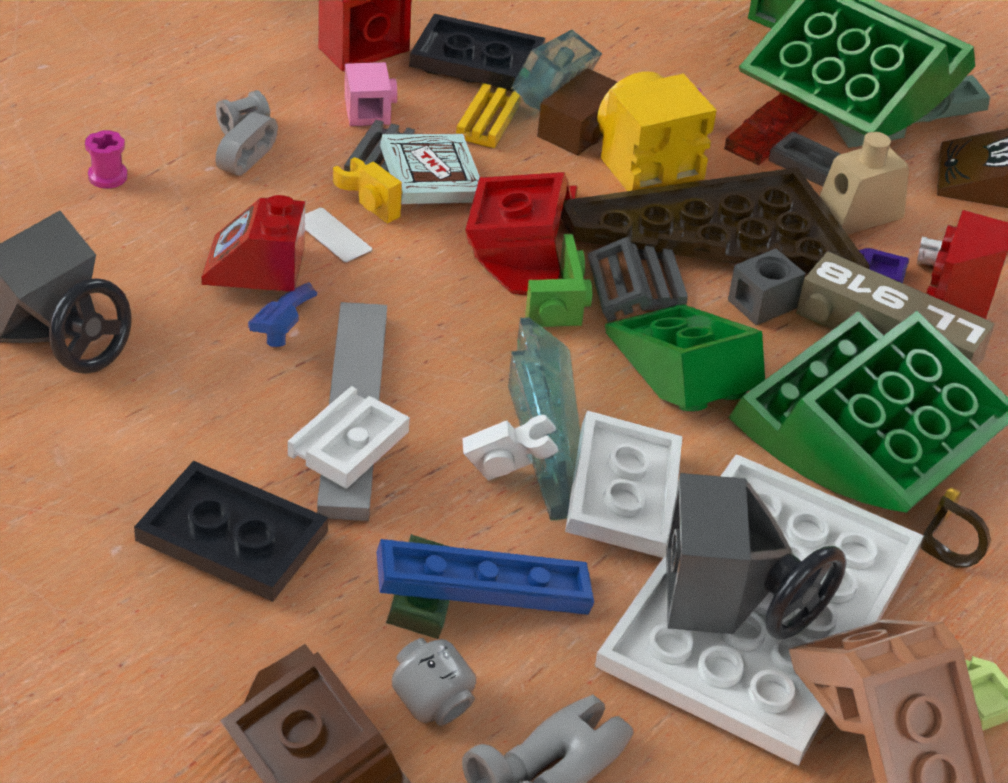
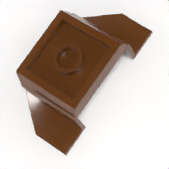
M306 644L272 665L260 670L244 704L220 720L263 783H411L400 769L392 751L377 728L319 652L313 654Z

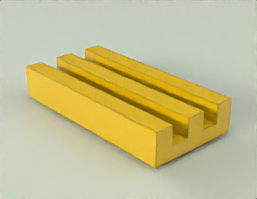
M483 84L456 126V134H463L467 142L495 148L520 106L521 93L514 91L511 97L506 96V89L498 87L497 91L492 93L490 92L491 85ZM499 106L504 107L489 131L488 136L482 135L486 127L490 125ZM485 108V110H484V112L482 113L481 117L479 118L478 122H477L476 125L474 126L472 132H470V130L472 129L473 125L475 124V122L477 121L478 117L480 116L481 112H482L483 109Z

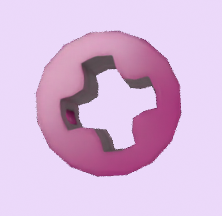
M102 130L90 134L85 140V149L91 156V167L88 170L90 183L96 187L107 189L124 184L128 176L127 169L122 164L121 153L125 149L124 138L118 132L111 130Z

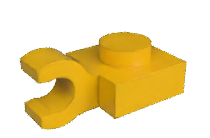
M355 157L350 159V172L342 170L339 166L333 167L334 185L342 190L358 191L359 203L365 209L374 213L387 224L401 217L402 182L374 161L365 165L362 160Z

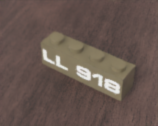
M827 252L804 278L796 314L832 330L859 311L883 335L915 311H918L976 367L984 358L995 325L991 321L831 252Z

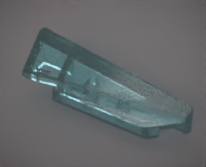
M530 317L520 318L517 351H511L508 388L520 426L536 416L546 415L556 427V431L545 436L548 435L558 446V452L545 459H538L532 455V464L550 521L567 519L580 439L570 350Z

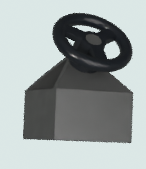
M61 211L52 214L0 243V342H50L54 356L65 368L75 373H94L110 365L124 349L131 331V308L125 293L116 284L105 279H92L96 254ZM101 293L108 296L116 308L117 319L103 318L101 314L96 313L90 294ZM102 334L114 335L109 345L99 355L90 359H80L91 341L99 339ZM67 338L72 340L68 347L65 343Z
M680 473L666 544L668 629L734 634L769 593L773 594L774 597L766 614L765 625L771 637L781 640L787 639L808 627L832 600L843 580L847 559L842 549L836 546H825L814 551L801 561L792 554V550L774 517L746 478ZM796 609H801L792 618L785 622H782L785 617L794 612Z

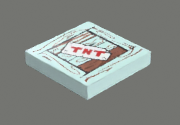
M463 134L382 135L380 147L389 173L402 182L401 204L473 203L480 176Z

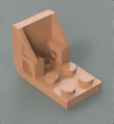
M882 619L789 648L795 673L841 731L863 734L865 736L876 783H996L963 648L944 623Z

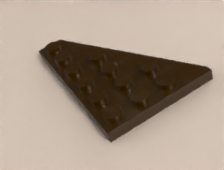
M798 167L564 200L561 219L569 234H573L575 241L609 245L629 237L631 243L636 244L638 250H644L645 246L654 247L655 252L663 253V249L673 250L674 255L737 264L777 249L807 274L827 252H831L869 269L870 267L869 263Z

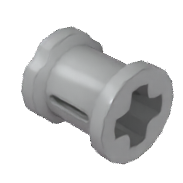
M259 90L249 92L248 96L232 102L225 99L218 101L216 104L217 120L225 135L252 112H258L269 117L271 114L268 102Z

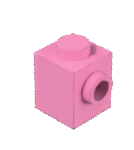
M386 62L345 64V103L350 126L372 125L375 120L384 121V125H391V103H397V82L395 78L389 79Z

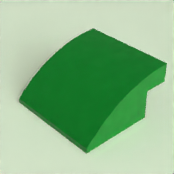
M796 0L739 65V70L749 77L863 135L870 132H880L889 136L909 127L927 115L967 77L976 64L974 46L876 0Z
M857 311L745 394L728 418L777 460L807 479L856 501L907 513L1008 426V396L918 311H915L885 335L878 331Z

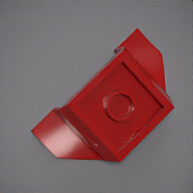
M565 172L479 177L465 228L468 244L473 248L474 257L511 294L527 295L529 280L560 279L561 267L555 242L564 200L576 199L577 185L569 186Z

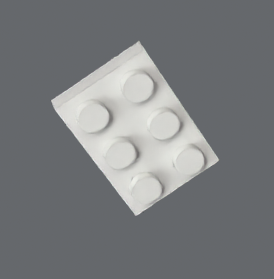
M587 411L581 426L565 532L664 558L678 486L682 436Z

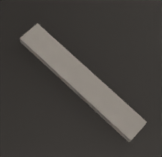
M341 302L329 405L351 386L357 389V395L365 399L371 396L380 401L387 305ZM374 464L347 489L321 475L317 513L328 517V519L369 521Z

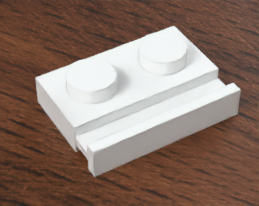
M351 386L288 440V456L293 459L297 456L306 460L307 467L347 489L409 432L410 417L371 396L365 399L357 395V389Z

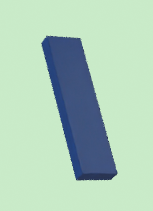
M386 539L380 540L376 551L380 593L589 615L594 605L587 562Z

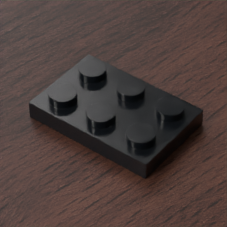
M434 14L410 52L409 67L421 69L430 74H444L461 78L466 82L493 85L506 89V91L524 92L545 51L546 38Z
M193 460L134 526L136 542L273 602L328 533V517Z

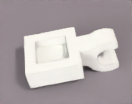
M546 415L536 416L517 428H514L506 420L462 438L463 452L483 476L490 481L532 464V455L538 459H545L557 453L558 446L548 435L545 436L556 431V427Z

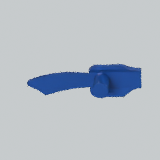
M310 282L296 287L295 291L287 292L277 302L272 301L264 306L248 322V328L252 332L266 333L267 345L272 347L284 346L286 344V333L299 321L296 307L317 296V291Z

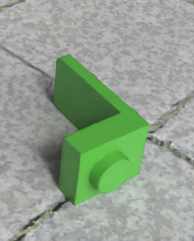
M563 234L560 259L562 279L529 280L525 311L527 327L582 326L584 307H590L592 304V285L590 279L583 278L585 274L583 250L576 249L573 234Z

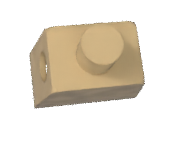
M867 133L861 149L838 155L833 160L819 196L847 235L904 217L909 167L890 148L891 140L883 133Z

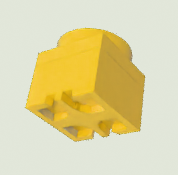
M649 71L629 75L609 89L600 104L597 122L599 123L600 132L603 134L601 159L627 191L705 179L708 158L704 155L706 149H710L711 141L707 135L713 132L717 110L684 73L669 77H663L658 73Z

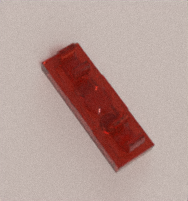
M780 92L770 102L768 101L760 109L756 110L748 119H745L740 127L726 137L724 150L759 166L769 157L771 148L790 132L797 133L820 112Z

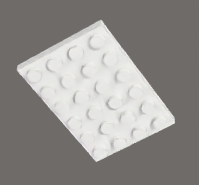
M736 454L721 476L746 478L774 517L793 555L802 561L814 551L825 546L839 547L845 553L847 559L846 571L834 597L808 627L795 636L782 640L771 637L766 630V614L774 597L771 593L763 599L734 634L668 629L665 555L597 652L595 667L799 766L826 718L827 712L795 673L789 648L879 621L920 550L924 535ZM796 609L794 612L785 617L782 622H785L792 618L801 609Z

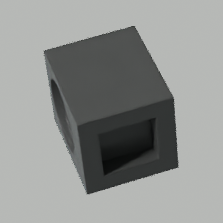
M773 249L734 266L728 301L757 326L798 307L806 273L780 251Z

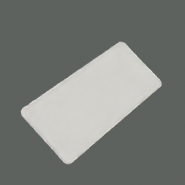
M320 207L305 214V230L342 261L349 262L372 251V247L324 208Z

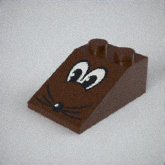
M1008 128L942 142L939 156L937 196L1008 208Z

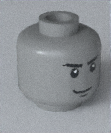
M419 638L405 646L397 655L396 659L400 664L392 675V687L418 721L423 723L435 721L439 726L445 725L459 717L474 702L475 697L472 692L476 685V675L449 641L439 639L427 643L424 638Z

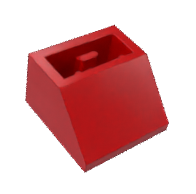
M962 210L957 227L947 226L926 294L986 319L1008 253V222Z

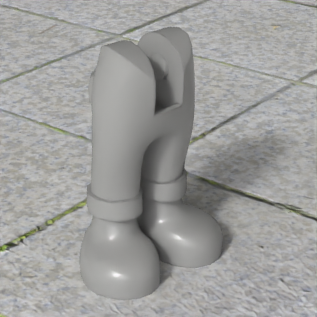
M592 694L573 702L551 715L521 745L515 746L504 756L490 745L480 744L474 746L462 757L464 775L467 783H532L530 781L535 778L537 773L556 759L562 758L554 767L546 770L534 779L533 783H587L621 754L634 734L633 728L620 716H615L597 730H594L593 728L598 724L604 713L605 704Z

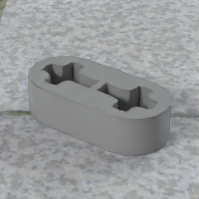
M258 112L250 113L221 140L216 152V166L237 176L246 173L272 148L278 131L277 121Z

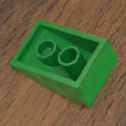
M684 304L605 324L606 334L658 397L678 405L682 411H700L707 408L709 402L719 399H741L747 394V391L752 390L765 380L762 331Z

